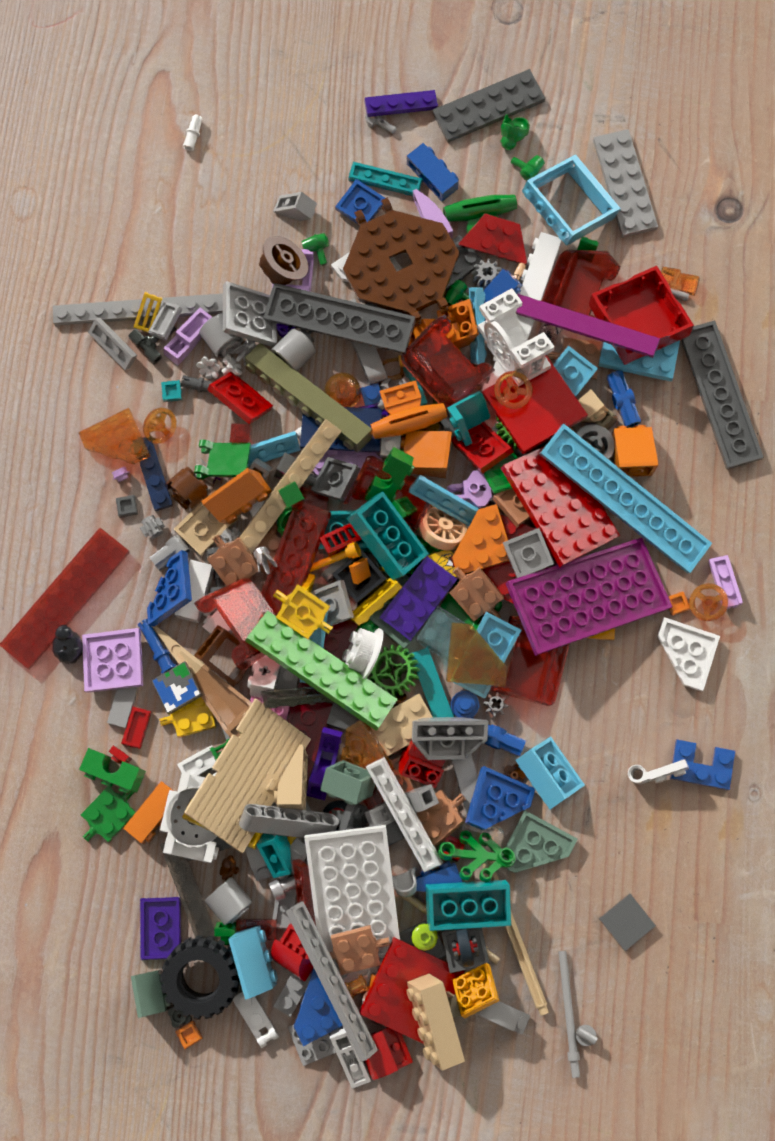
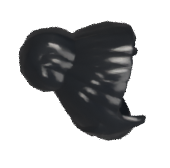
M60 625L55 631V638L52 644L54 656L65 664L76 663L83 651L79 634L72 631L67 625Z

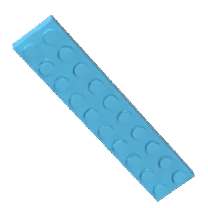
M565 424L561 425L539 454L687 574L692 572L712 543Z

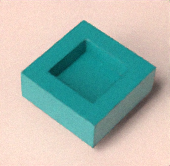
M180 380L161 382L163 402L182 400Z

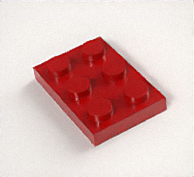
M229 372L209 384L207 389L249 425L270 412L273 407L268 400L233 372Z
M485 422L468 430L472 440V444L465 446L462 440L458 441L456 436L451 438L452 444L482 474L513 453L512 448Z

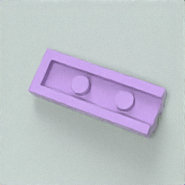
M728 555L709 559L708 563L722 608L727 610L730 607L736 608L742 605L743 601Z

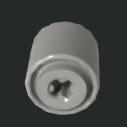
M223 313L209 319L199 331L200 336L218 358L231 354L243 342V338L223 332Z
M291 329L271 349L276 356L296 371L316 353L311 340L304 333L296 329Z
M231 877L207 897L204 902L226 926L229 923L233 924L250 908L249 905L252 903V900Z

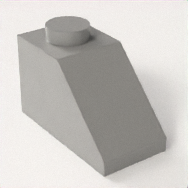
M303 192L281 195L273 212L298 221L309 220L315 213L317 203Z

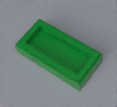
M407 496L392 502L403 519L417 512V508Z

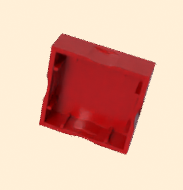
M658 266L638 273L624 282L613 284L592 293L589 301V307L597 319L660 338L657 350L690 336L694 326L682 305L672 294L670 286ZM613 345L624 365L646 356Z

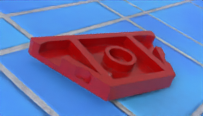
M484 214L458 244V246L508 261L527 264L520 224L492 215Z

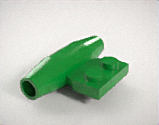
M487 195L465 199L443 207V214L448 222H468L466 228L468 233L484 214L498 217L499 215L516 210L517 199L515 195Z

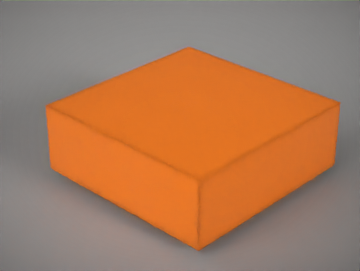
M361 558L349 566L352 580L355 584H359L371 576L367 558Z
M684 591L668 596L672 608L669 609L671 616L691 609Z
M194 1020L175 1031L184 1049L203 1039Z

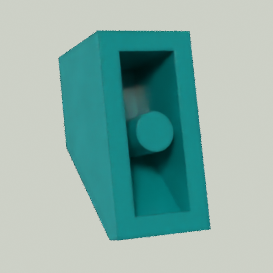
M263 833L256 846L273 878L291 874V850L287 837Z

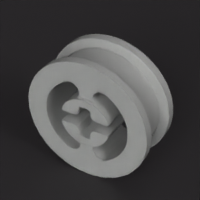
M587 425L576 433L582 439L591 436L586 442L591 446L595 445V449L599 452L604 443L605 454L603 456L608 460L611 458L615 443L613 436L606 428L599 425Z

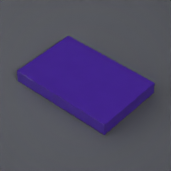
M181 897L140 898V960L167 959L179 943H182Z

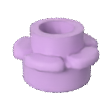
M126 466L112 472L113 480L117 479L118 482L129 478L127 474L130 473V470L128 471Z

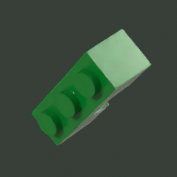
M393 447L384 461L382 470L390 474L392 478L384 480L375 476L366 491L365 500L368 501L373 496L384 492L392 503L396 498V491L401 490L404 486V478L406 475L410 476L414 469V465H412L414 457Z
M87 749L79 768L80 771L85 772L84 777L94 781L96 777L102 779L101 783L112 787L113 784L118 785V790L127 794L130 791L138 792L146 773L145 770L122 761L119 770L111 773L109 770L111 757L93 749Z

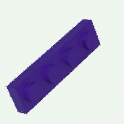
M435 90L365 97L364 99L367 117L429 111L438 108Z

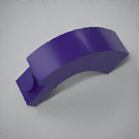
M323 727L316 761L308 782L307 796L325 801L327 793L321 791L326 768L337 762L343 732Z

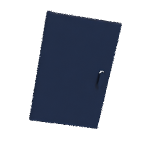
M344 407L370 428V424L381 420L383 412L382 409ZM303 413L300 448H304L319 428L314 418L311 416L307 417ZM373 437L359 452L379 453L380 438L374 439ZM339 438L335 439L328 449L354 451L353 449L349 450Z

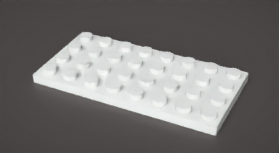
M386 825L305 835L316 928L328 951H333L331 935L371 925L372 933L376 940L389 937L390 944L393 937L400 940ZM389 946L379 948L380 964ZM334 959L333 961H334V963H335V965H336V967H337V969H338V971H339V973H340L339 966H338V964L335 962V959ZM380 966L341 975L348 991L370 989L371 973L377 974Z

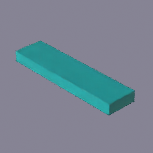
M357 162L352 163L348 177L349 181L354 182L357 179L365 185L413 196V190L417 189L420 191L423 182L422 178Z
M428 647L413 652L415 655L413 660L418 661V664L414 667L420 669L416 673L419 676V681L432 717H454Z

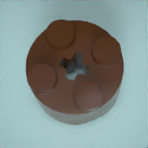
M186 467L185 469L182 468L166 482L165 487L167 490L171 489L173 491L171 496L185 510L189 508V512H192L202 503V500L208 497V492L206 491L208 486L203 480L200 479L198 481L194 476V472L189 467Z

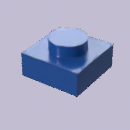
M378 383L360 388L365 406L380 402L381 396Z

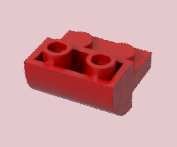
M411 739L407 750H403L401 754L399 773L425 785L431 784L433 788H436L444 772L442 767L445 760H427Z
M290 923L280 941L274 940L271 948V957L276 963L306 982L314 967L293 925Z
M386 1027L370 1034L378 1049L369 1059L365 1060L372 1080L385 1077L413 1063L401 1033Z

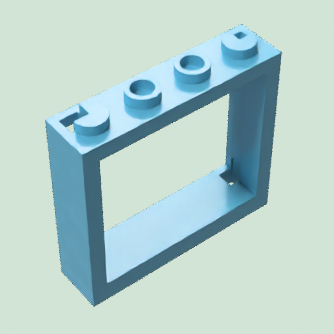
M576 154L527 180L522 190L524 196L533 204L536 211L542 215L547 224L566 246L615 219L621 209ZM567 172L603 214L574 231L571 230L538 189Z

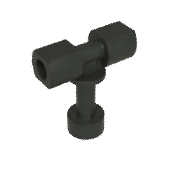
M175 326L171 330L170 334H172L176 330ZM137 329L128 335L129 339L138 348L141 347L145 351V356L154 365L162 359L161 354L155 349L157 347L155 343L160 338L149 337L148 335L144 337Z

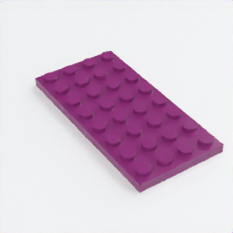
M642 537L577 558L562 567L556 565L505 583L535 656L672 608Z

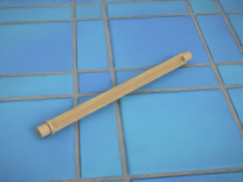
M486 861L482 865L483 868H489L492 865L491 861ZM496 872L492 875L490 881L499 880ZM511 912V926H505L535 1007L538 1008L540 1016L549 1013L546 1006L547 1002Z

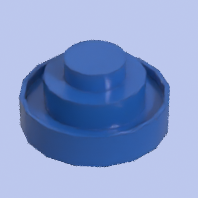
M460 691L454 695L451 701V711L456 717L473 718L477 714L479 700L476 695L469 691Z

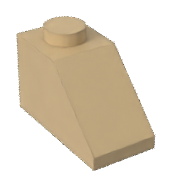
M592 389L578 399L588 414L587 418L580 422L595 423L602 420L606 413L609 412Z

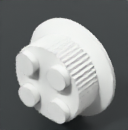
M362 628L357 632L353 631L349 642H351L349 648L343 654L342 660L345 661V664L359 672L363 679L369 676L379 656L383 642V630L380 628L375 630L374 633Z

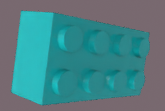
M384 492L373 496L346 518L392 580L404 576L429 554Z
M493 880L489 882L426 884L427 924L429 930L511 926L509 883L506 880Z

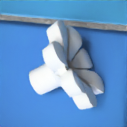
M227 354L223 359V362L226 364V367L222 369L223 374L226 375L229 372H233L235 375H242L240 370L242 369L241 364H236V360L233 357L231 358L230 354Z
M203 357L196 364L198 368H201L199 370L201 375L206 373V379L210 380L212 376L215 379L218 377L220 365L217 364L216 359L209 360L207 357Z

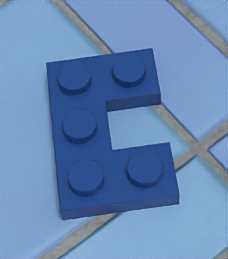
M683 740L675 741L672 763L685 759L689 769L685 770L686 774L675 777L674 774L670 775V779L730 790L735 757L734 750L715 747L712 766L693 763L696 743Z

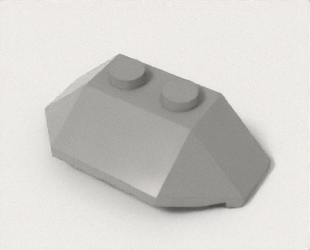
M463 717L421 718L412 722V742L427 760L466 759L481 744H484L488 737V720Z

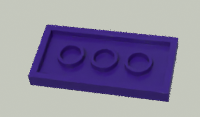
M426 556L380 618L411 641L458 579Z

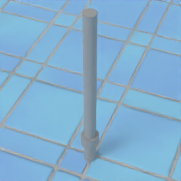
M558 951L569 1045L567 1055L568 1061L571 1064L572 1078L580 1077L578 1061L580 1060V1052L577 1051L567 952Z

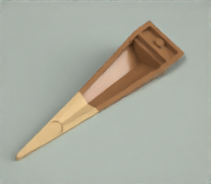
M153 627L178 664L184 661L188 663L203 694L201 696L223 730L230 738L232 734L239 737L240 733L236 731V728L252 702L200 662L159 627Z

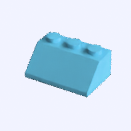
M552 737L547 738L515 760L549 809H552L585 786Z
M258 925L237 931L228 940L246 1000L273 989L277 984L278 976L276 970L272 969L271 952L266 948L265 942L267 937L265 931L261 930V926Z

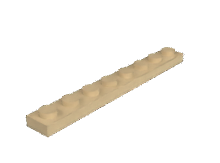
M327 419L323 421L239 536L251 554L286 508L278 490L293 481L300 488L341 433V430Z

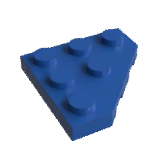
M183 550L168 560L166 566L169 568L165 577H161L155 589L158 593L154 602H150L147 607L148 625L155 627L192 601L188 553Z
M483 766L479 772L465 823L480 830H485L531 807L535 788Z
M315 969L311 972L310 980L294 1024V1029L303 1047L343 1026Z

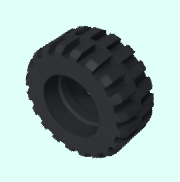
M198 935L195 939L190 937L185 939L183 943H179L167 957L162 967L163 972L160 975V981L163 982L161 990L162 993L167 994L166 1002L168 1004L172 1002L174 1005L172 1008L174 1011H182V1016L187 1018L189 1015H193L195 1020H200L202 1016L205 1019H209L214 1014L219 1015L231 1004L241 983L231 947L226 948L223 946L224 941L220 939L216 942L213 936H208L206 939L203 938V935ZM195 960L205 961L215 968L220 982L214 992L198 993L187 985L183 970L189 962Z

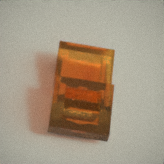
M662 267L661 273L670 288L695 296L700 281L699 276L681 273L680 269Z

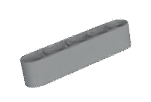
M352 342L369 385L388 379L376 347Z
M469 755L466 759L451 760L460 793L466 798V801L463 802L466 816L478 779L472 755Z
M247 804L239 821L240 827L245 831L304 838L305 835L334 832L339 824L338 817L330 813L258 804Z

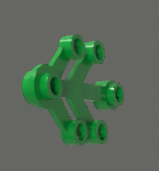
M464 830L460 833L459 841L462 844H468L474 851L455 849V846L450 842L442 843L438 850V854L443 860H450L453 857L475 859L468 866L462 867L459 875L463 880H469L473 872L486 861H495L489 868L482 869L479 875L481 881L489 882L497 870L501 867L509 868L513 866L516 860L515 854L511 849H502L491 839V835L486 832L481 833L478 842L469 831ZM482 846H488L493 852H487ZM483 873L488 874L489 877H485Z

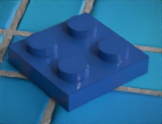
M356 179L335 206V210L355 223L357 222L354 212L362 210L368 222L383 206L381 200L385 199V197Z

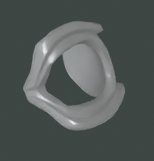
M416 867L409 869V871L403 874L392 875L393 887L399 896L410 897L415 894L417 890Z

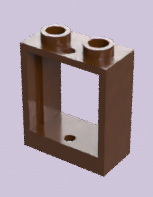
M217 625L195 653L194 657L234 687L242 680L243 674L247 669L253 666L257 655L226 629ZM226 639H229L246 653L229 676L209 661Z

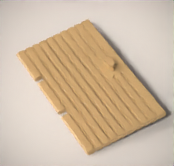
M256 698L236 728L240 736L237 737L232 734L214 763L212 769L217 773L215 776L208 773L184 811L187 816L240 853L245 851L255 832L243 830L239 825L245 806L247 804L271 806L274 802V791H278V783L299 745H304L306 749L311 740Z

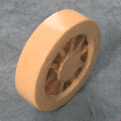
M432 507L423 514L419 522V531L423 539L431 546L441 550H454L458 548L467 531V525L438 508Z

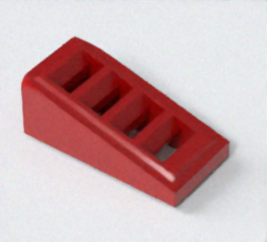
M350 523L319 538L329 557L345 549L347 545L362 540ZM352 529L356 537L352 538L348 530ZM343 532H345L347 538L349 539L346 542L341 534ZM336 536H338L340 541L342 542L339 545L335 539ZM330 539L332 540L335 546L333 548H331L328 540Z

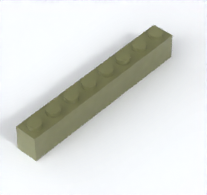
M261 343L245 357L246 369L251 374L255 373L264 384L272 386L278 395L286 397L292 406L299 407L305 416L314 418L319 427L327 419L339 428L341 433L336 439L342 440L349 450L353 449L358 453L373 438L372 428Z

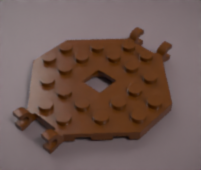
M387 197L381 200L382 209L385 213L382 216L367 222L362 210L354 212L356 222L360 227L343 267V272L359 302L366 304L368 302L376 304L380 308L401 311L402 314L415 316L416 322L414 326L416 327L422 324L420 320L421 315L418 311L436 303L441 314L449 311L444 295L452 277L454 266L458 261L459 250L443 223L395 211ZM406 253L412 265L396 271L390 259L398 254Z

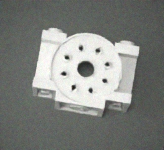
M510 289L479 306V310L486 321L478 325V330L487 341V347L506 374H510L516 384L520 386L551 368V364L545 355L554 351V345L544 332L529 341L527 340L516 314L517 308L522 306V301L514 290Z
M182 772L178 790H169L159 831L167 833L163 849L164 854L212 863V859H217L219 848L215 847L216 842H212L217 836L203 827L189 824L182 818L189 804V799H193L205 777Z

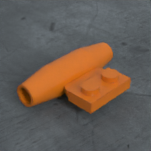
M415 380L380 391L385 411L390 415L370 424L374 439L396 437L427 428L447 418V412L443 403L420 406L421 395Z

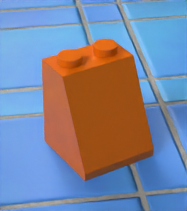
M637 425L635 428L618 426L613 429L611 434L615 443L613 463L630 477L652 476L658 467L652 427Z
M414 431L407 433L406 437H402L401 448H404L403 452L414 457L412 464L414 469L411 474L446 479L452 437L451 431Z

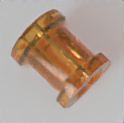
M360 974L359 978L349 983L344 982L352 999L364 991H369V986L363 974Z

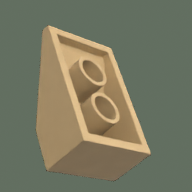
M299 745L278 783V791H274V803H276L277 807L306 810L308 755L304 745Z

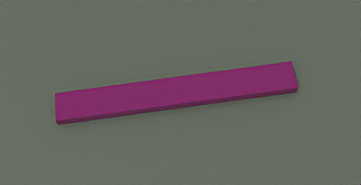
M517 293V296L522 301V306L517 308V315L652 358L655 355L660 338Z

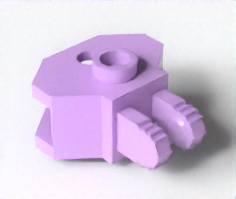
M479 470L473 471L469 478L462 483L447 486V491L461 492V495L456 496L479 509L487 507L492 497L491 488Z

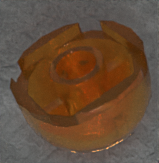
M336 373L325 384L324 392L343 407H353L358 404L361 398L360 384L349 373Z

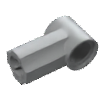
M175 535L165 543L163 548L149 558L158 570L161 571L166 567L168 560L181 550L189 553L190 549L179 535Z

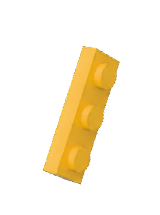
M389 578L353 610L354 618H351V620L358 626L364 624L375 611L380 610L384 606L385 602L395 597L402 586L398 581Z

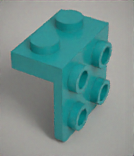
M481 391L447 408L451 417L449 421L455 429L454 434L457 440H462L465 446L472 444L468 430L490 418V413Z

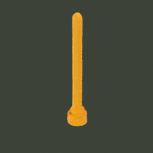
M353 542L347 545L344 551L278 577L277 583H286L347 557L349 559L360 557L362 555L361 549L357 542Z

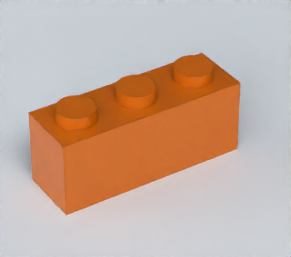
M162 781L123 828L142 844L150 843L156 836V829L159 826L161 827L169 790L174 791Z

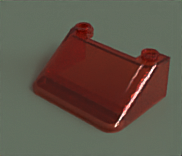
M566 250L560 254L542 301L596 318L590 315L592 311L589 307L591 294L600 290L603 280H614L621 266L608 251Z
M444 314L432 321L406 350V354L401 355V362L438 404L443 403L446 410H448L449 406L470 395L495 369L487 362H482L476 367L471 364L447 337V334L452 329V323Z
M248 578L240 579L203 596L194 603L202 613H210L217 608L240 642L231 653V658L238 668L244 671L265 656V654L245 640L267 610L275 616L277 615L252 580Z
M510 616L508 623L521 629V632L515 643L507 678L497 677L492 684L491 691L544 706H551L557 698L570 644L535 656L519 616Z

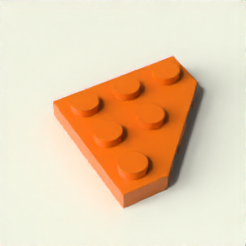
M497 504L478 509L452 557L455 568L459 567L465 575L474 572L479 567L485 569L509 561L502 544L508 541Z

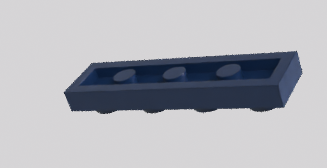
M151 435L134 440L133 444L154 511L172 507L173 503L169 491L165 487L166 481Z

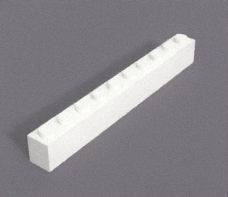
M541 232L539 239L535 238L532 246L535 249L534 253L529 254L527 260L529 268L528 270L524 269L521 278L524 281L523 286L520 288L521 295L542 301L561 245L559 237ZM517 315L521 329L528 340L535 320ZM495 357L493 358V361H496L494 367L490 366L487 375L490 378L488 384L484 383L482 391L510 376V374H506Z

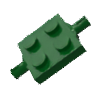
M107 786L81 814L90 826V829L82 837L89 842L97 833L110 843L136 813L127 801L135 792L130 791L129 794L123 793L120 795Z

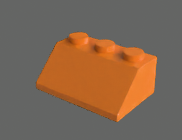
M247 468L201 502L219 522L231 524L238 519V515L250 511L253 508L252 505L267 499L268 494L272 491L261 473Z

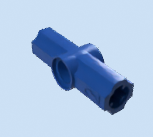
M615 371L607 375L606 378L612 391L613 404L615 409L619 410L624 426H627V428L637 426L641 423L635 406V396L632 389H629L623 371Z
M488 725V737L484 744L520 756L526 740L509 734L505 729L496 725Z

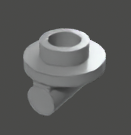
M582 1025L576 1031V1040L583 1046L594 1045L598 1039L594 1028L589 1025Z

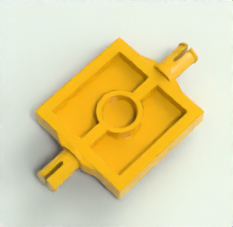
M299 584L288 596L279 590L275 592L277 594L273 595V597L282 602L281 610L276 618L305 638L309 639L318 628L328 634L333 629L332 626L324 622L325 614L331 606Z
M202 697L175 711L168 717L159 718L161 727L171 723L175 726L178 738L216 728L214 715Z

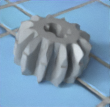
M488 259L487 263L481 260L480 265L475 264L471 274L474 277L472 282L477 283V287L481 288L483 286L485 289L502 270L501 267H497V262L491 264L490 259Z

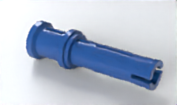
M148 619L142 620V623L139 622L138 627L141 629L154 653L153 659L155 662H158L162 670L161 674L177 666L171 660L169 650L164 649L153 627L148 625Z

